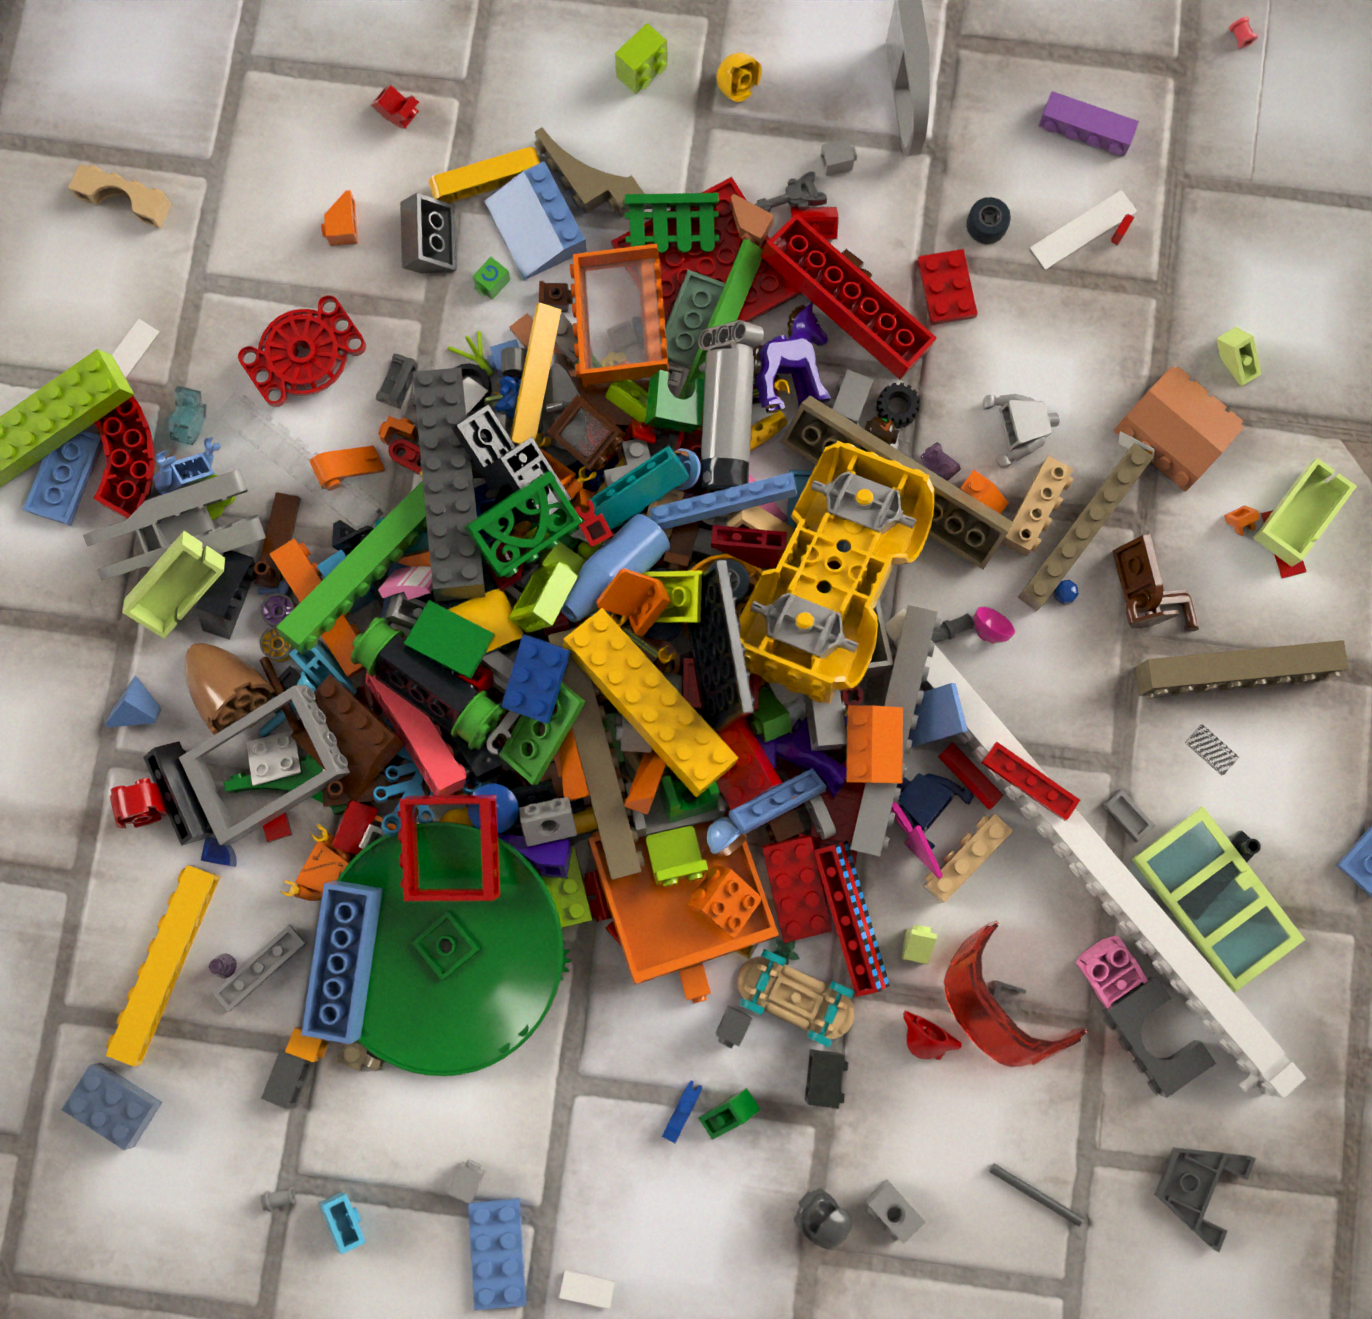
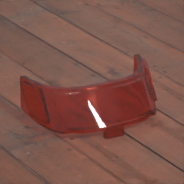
M998 921L986 924L969 936L953 956L943 981L946 1000L956 1021L979 1049L993 1060L1008 1067H1021L1028 1064L1036 1065L1082 1041L1081 1037L1088 1031L1085 1028L1073 1029L1061 1040L1052 1042L1033 1038L1020 1029L990 993L982 977V954L993 932L1000 925Z

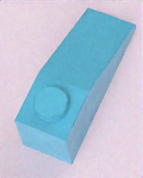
M318 640L314 648L307 650L303 655L295 648L289 653L318 686L329 675H332L343 682L354 694L358 692L332 653L320 640Z

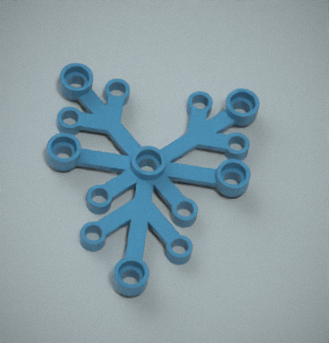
M387 719V720H386V724H387L393 731H395L394 728L392 727V725H390L389 720ZM498 736L492 743L496 745L498 754L501 752V749L496 740L500 738L503 742L501 736ZM405 747L396 755L412 763L401 766H389L385 771V779L388 782L394 783L401 776L415 773L412 780L375 788L373 799L377 803H384L388 797L404 793L402 798L407 796H425L421 786L424 778ZM394 771L397 773V776L390 777L388 773ZM465 780L462 791L466 795H472L481 787L482 783L476 785L475 789L470 790L466 785L471 784V782ZM384 792L386 796L379 798L376 794ZM399 803L393 814H388L383 818L382 831L388 836L398 835L401 828V818L397 814V811L400 810ZM417 805L419 823L432 822L434 813L429 809L428 805ZM423 814H428L430 816V819L424 820L421 816ZM394 824L396 829L389 830L387 825Z

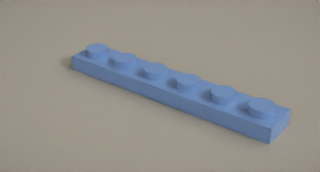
M793 472L656 506L650 508V518L664 530L797 496Z

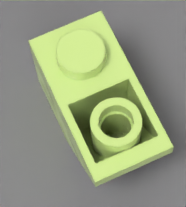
M913 925V929H906L900 959L928 964L937 934L931 933V928L920 925Z

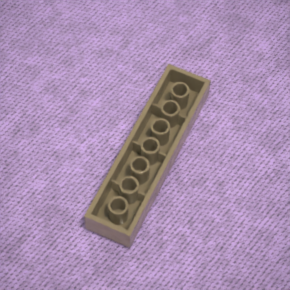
M1344 640L1148 659L1135 667L1139 696L1147 695L1148 699L1163 697V694L1171 693L1172 696H1182L1194 690L1196 694H1204L1218 688L1220 692L1235 690L1236 687L1241 686L1244 689H1254L1264 684H1268V687L1281 686L1286 682H1292V685H1297L1314 679L1316 682L1330 681L1331 678L1340 677L1341 672L1349 669Z

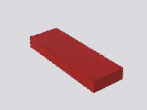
M953 742L938 756L987 809H992L1004 796Z

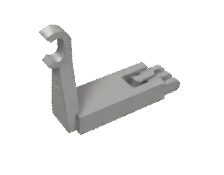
M498 650L485 655L480 664L493 671L494 675L508 685L514 663ZM510 710L487 740V749L491 754L498 755V751L492 747V743L499 735H504L506 739H511L509 730L521 714Z

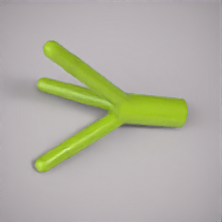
M477 331L478 350L468 335L465 336L475 356L448 346L447 349L475 361L486 371L488 377L495 373L483 356L481 331Z

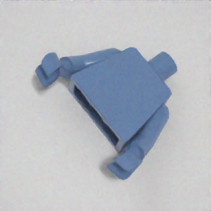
M213 437L206 438L204 440L205 452L180 460H176L175 456L165 460V454L168 450L157 453L156 461L160 467L159 472L153 476L157 492L163 495L204 481L214 474L211 468L214 459L213 452L219 450L221 445L214 443L212 446Z

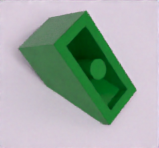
M746 1088L700 1116L699 1120L713 1140L744 1124L761 1109Z

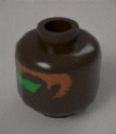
M873 417L871 421L867 420L866 431L889 445H896L899 431L895 430L894 421L880 417Z

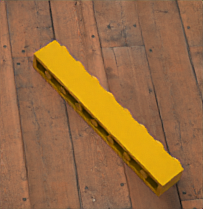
M187 865L179 873L177 882H179L175 892L171 893L167 905L169 908L166 915H163L158 922V934L155 939L151 940L147 952L149 955L146 962H143L138 969L137 976L139 978L136 985L132 986L127 995L128 1004L117 1018L118 1027L115 1034H112L108 1039L106 1045L108 1051L105 1056L133 1067L142 1065L221 876L192 865Z

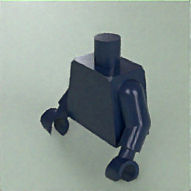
M918 773L912 781L904 777L902 783H897V788L901 789L898 801L899 807L910 821L912 829L920 825L923 833L927 832L954 799V795H958L966 804H970L974 797V794L969 789L964 787L961 789L960 785L950 779L931 773L925 775ZM927 840L932 850L935 847V845L931 841Z

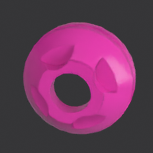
M979 607L973 615L975 630L983 641H988L992 644L1006 642L1015 634L1012 623L994 609Z

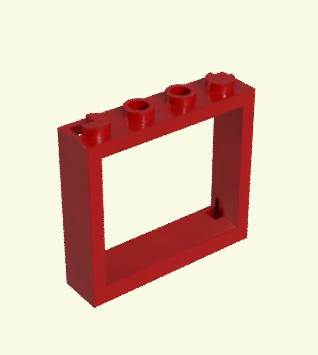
M496 795L407 796L400 799V810L397 811V814L401 818L398 839L402 843L399 864L400 868L403 869V879L401 880L400 888H403L404 901H494L500 896ZM480 804L483 888L419 889L416 805Z

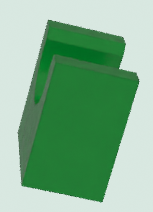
M659 370L649 380L645 425L691 434L701 426L705 379L696 378L686 387L685 399H679L668 388V371Z
M671 776L661 778L660 797L669 824L717 809L720 792L716 781L696 798L682 781L673 782ZM692 795L695 800L687 802L682 797Z

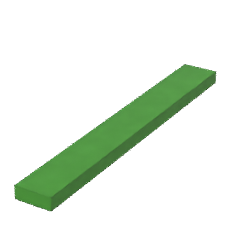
M749 239L743 240L707 328L734 322L738 319L762 260L761 254L763 250ZM699 347L678 397L679 399H685L686 387L696 378L705 379V372H700L699 366L705 363L708 351H704Z

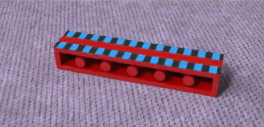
M848 841L813 850L855 996L859 997L880 992L890 986Z

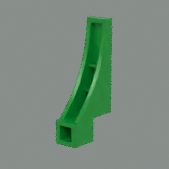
M310 755L302 757V761H300V774L253 786L251 775L245 776V773L230 776L231 780L223 783L225 792L231 794L262 789L290 792L320 774L323 770ZM322 791L311 798L323 803ZM347 805L332 806L330 808L333 814L341 815L344 814Z

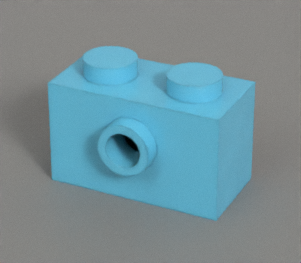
M340 1192L318 1203L338 1253L344 1254L366 1243L358 1224L361 1222L360 1215L356 1207L352 1208L346 1193Z

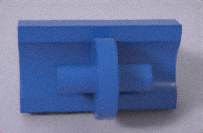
M504 376L500 380L501 390L499 392L503 397L493 406L497 412L505 411L511 419H514L521 384L517 377Z

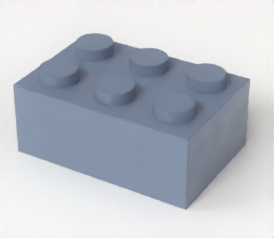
M102 1063L89 1065L61 1110L121 1149L127 1150L135 1147L163 1102Z

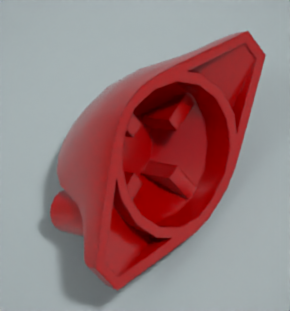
M906 1010L903 1012V1019L908 1027L906 1033L907 1047L915 1057L925 1060L933 1058L941 1060L947 1051L959 1050L962 1047V1043L938 1025Z

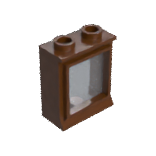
M579 395L572 399L546 432L591 471L601 470L609 460L607 457L612 451H616L621 447L624 442L623 437L626 435L588 400Z

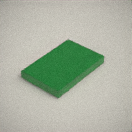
M429 600L404 644L471 679L496 635Z

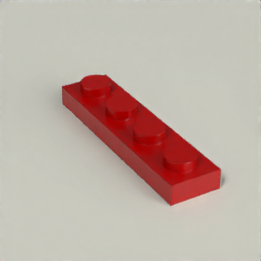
M998 742L994 743L981 762L1063 821L1068 820L1081 801Z

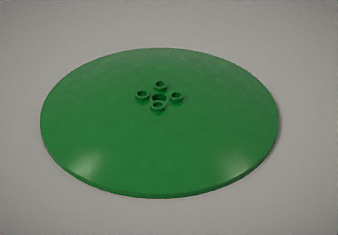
M453 822L417 824L419 889L483 888L481 829ZM384 835L372 842L346 866L337 881L383 888L361 1038L357 1041L369 1052L397 1068L428 1076H454L484 1069L501 1061L521 1047L540 1026L551 1008L561 979L564 954L562 926L558 910L547 885L535 867L519 851L498 837L500 896L494 901H404L403 888H400L401 880L403 879V869L400 868L399 864L402 843L399 842L398 835ZM443 939L451 941L452 949L450 952L442 950L441 941Z

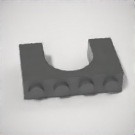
M1149 977L1146 983H1140L1111 1003L1110 1008L1107 1009L1105 1007L1102 1009L1105 1014L1103 1019L1111 1030L1115 1029L1120 1036L1118 1042L1126 1052H1131L1135 1058L1133 1064L1138 1071L1146 1074L1150 1080L1147 1084L1154 1094L1168 1098L1214 1066L1216 1062L1201 1041L1194 1040L1167 1058H1156L1146 1050L1141 1039V1027L1145 1018L1172 999L1157 977Z

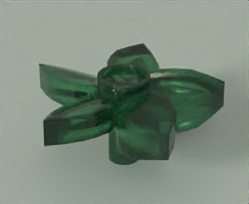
M776 940L778 950L772 953L787 959L785 965H788L789 959H800L798 954L792 951L795 947V940L788 942L786 945L782 940Z

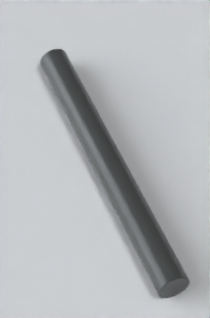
M994 1163L991 1166L989 1172L1076 1226L1079 1227L1084 1219L1082 1216Z

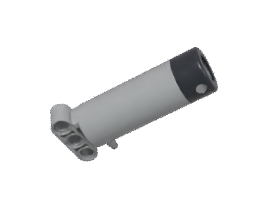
M742 320L707 328L702 331L699 337V347L704 351H708L705 363L699 366V371L705 372L699 488L705 493H712L749 483L754 373L753 348L761 344L764 331L761 326Z

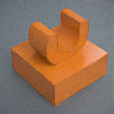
M1246 505L1224 515L1226 523L1233 526L1234 531L1241 536L1244 535L1243 527L1247 526L1248 529L1254 531L1256 529L1254 522L1260 519L1258 511Z

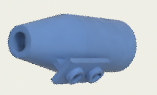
M642 514L634 515L583 564L561 608V612L572 622H578L589 615L593 616L600 610L596 601L621 569H628L642 574V572H647L665 555V552L670 550V542L664 531L649 517ZM606 611V613L609 616L613 614L612 612Z

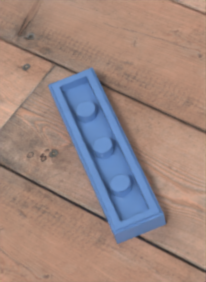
M812 768L731 810L729 817L742 835L825 792L827 786Z

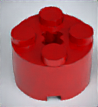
M149 778L139 779L135 781V785L127 787L116 786L111 789L110 801L116 827L127 829L126 824H133L134 828L143 827L160 821L161 814L167 815L158 784L151 783Z

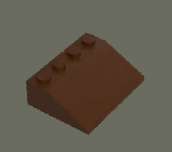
M329 675L314 691L315 702L319 710L324 713L330 732L336 737V745L340 753L344 755L348 762L347 767L350 774L338 781L342 783L343 789L356 800L406 743L343 682ZM300 718L299 723L303 731L298 735H294L292 732L291 737L326 770Z

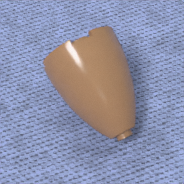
M195 643L187 650L185 655V673L189 692L199 715L213 735H216L272 700V695L275 691L273 687L256 669L237 655L220 647L205 643Z

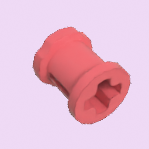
M1248 17L1238 19L1229 27L1230 32H1234L1239 42L1237 44L1239 49L1251 45L1258 38V35L1253 33L1249 25L1250 20Z
M859 686L846 689L841 694V702H844L847 709L848 706H860L864 699L863 690ZM856 693V700L851 702L847 700L848 694Z

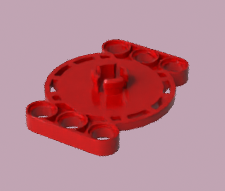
M326 295L319 300L318 311L313 309H297L278 316L269 323L262 333L258 349L252 346L243 347L238 353V360L265 401L272 407H280L286 402L287 393L307 396L317 394L329 388L343 373L348 354L352 356L362 355L366 350V342L339 301L334 296ZM328 302H333L336 304L335 310L330 313L324 312V305ZM341 320L348 322V327L344 331L336 329V324ZM353 339H359L361 345L358 349L352 350L348 347L349 342ZM299 345L303 349H310L309 354L304 358L297 357L300 352L297 348ZM246 354H256L255 361L250 364L245 363L244 357ZM338 362H341L339 369L333 374ZM259 372H268L269 375L266 381L258 382L256 380ZM328 377L330 378L325 384L317 387L318 384L324 382ZM312 387L309 390H298V388ZM273 390L281 391V397L276 401L269 399V394Z

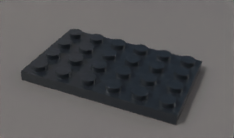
M726 560L715 561L702 573L700 622L687 623L703 719L716 734L721 733L753 713L754 698L750 694L748 684L750 675L748 669L745 668L744 662L745 648L741 643L739 635L741 626L735 612L736 598L732 593L730 585L731 571L727 568Z

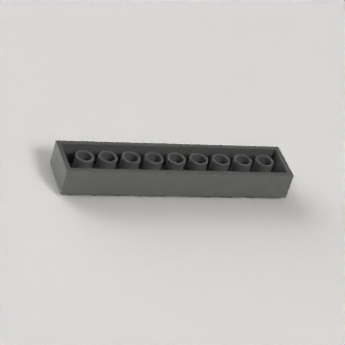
M461 367L414 371L413 380L435 602L485 597L481 551L464 529L465 525L477 518L471 458L451 429L467 418Z

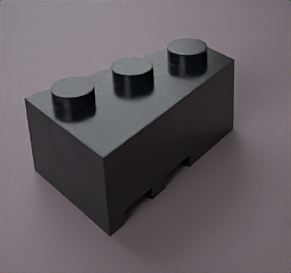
M233 550L224 552V572L204 593L195 607L204 632L229 640L251 583L257 575L254 570V557Z

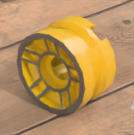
M277 626L268 628L260 638L262 653L272 661L286 662L292 658L289 653L294 647L280 637ZM277 640L282 641L281 648H276Z

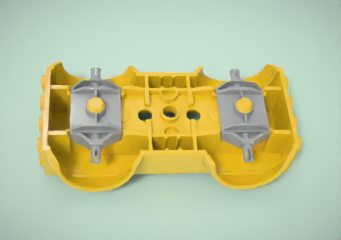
M837 441V443L825 447L791 514L797 527L776 569L763 571L739 617L741 626L739 635L741 643L745 648L744 662L749 674L755 673L760 675L769 683L777 682L782 684L791 692L806 694L818 703L825 702L830 704L835 691L851 689L858 685L867 671L874 652L878 630V616L874 612V608L894 565H903L915 561L928 537L934 512V487L929 479L930 475L925 474L919 469L903 466L897 461H890L879 457L874 452L863 451L850 443ZM840 541H847L850 543L851 549L848 552H840L836 545ZM831 561H837L841 567L833 570L827 564ZM825 581L832 588L828 593H821L817 590V584Z

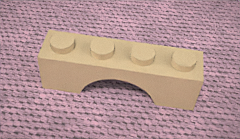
M79 164L68 187L76 198L97 206L103 200L112 196L129 198L132 202V212L137 219L160 229L172 205L167 199L166 194L160 189H148L138 181H126L120 175L113 172L110 174L104 173L94 165H89L88 167Z

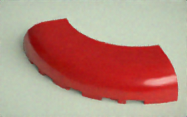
M134 396L94 423L101 434L104 454L106 456V469H104L101 483L93 499L125 519H128L149 499L155 472L153 437L145 414Z

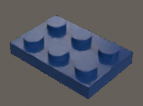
M523 635L501 707L543 723H550L571 650L529 635Z

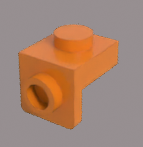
M388 416L386 422H383L380 426L379 435L383 444L388 445L393 433L415 441L418 430L414 422L409 419L401 418L399 420Z

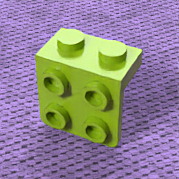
M687 826L647 836L646 844L656 885L663 884L664 887L678 884V880L688 878V881L699 880L708 871L706 860H702L694 827Z

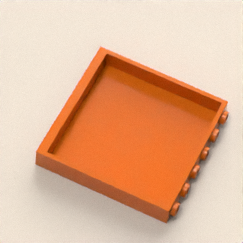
M729 805L728 809H725L724 817H729L731 811ZM716 820L692 825L695 829L702 860H706L708 871L715 864L732 869L761 896V902L736 937L729 936L706 915L692 910L687 905L692 893L701 885L706 874L703 875L702 879L688 881V878L678 880V884L664 887L663 884L656 885L646 844L647 836L639 837L638 841L634 842L636 852L641 851L645 866L641 867L642 872L611 880L599 831L592 833V837L588 838V846L634 986L775 939L779 936L747 842L745 841L728 856H718L710 851L707 843V832L710 825Z

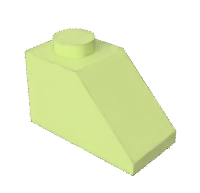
M1234 327L1216 338L1220 358L1239 385L1243 386L1261 375L1253 335Z

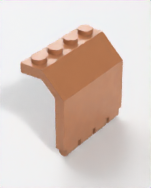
M1171 366L1113 431L1118 435L1121 431L1154 448V459L1151 463L1186 492L1225 451L1244 426L1241 424L1243 420L1231 410L1227 413L1225 411L1227 407L1215 396L1208 397L1206 394L1209 391L1196 380L1193 382L1189 381L1188 379L1191 376L1179 366L1176 369Z

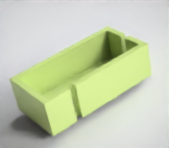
M1316 458L1305 467L1253 539L1293 567L1304 559L1313 547V542L1319 539L1357 486L1341 474L1336 475L1327 483L1324 482L1335 470Z
M183 531L126 596L122 613L165 639L178 624V619L181 620L224 572L225 557L208 546L203 549L201 541Z

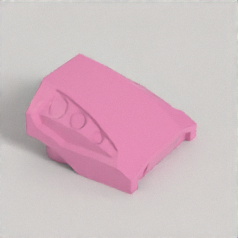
M1116 935L1100 940L1084 951L1076 961V965L1081 969L1098 998L1107 1009L1111 1007V1003L1137 985L1148 981L1135 958L1126 948L1121 938Z

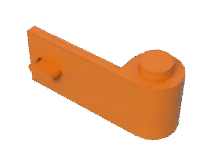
M374 445L323 452L314 456L309 461L321 488L328 491L340 487L341 482L345 478L385 471Z

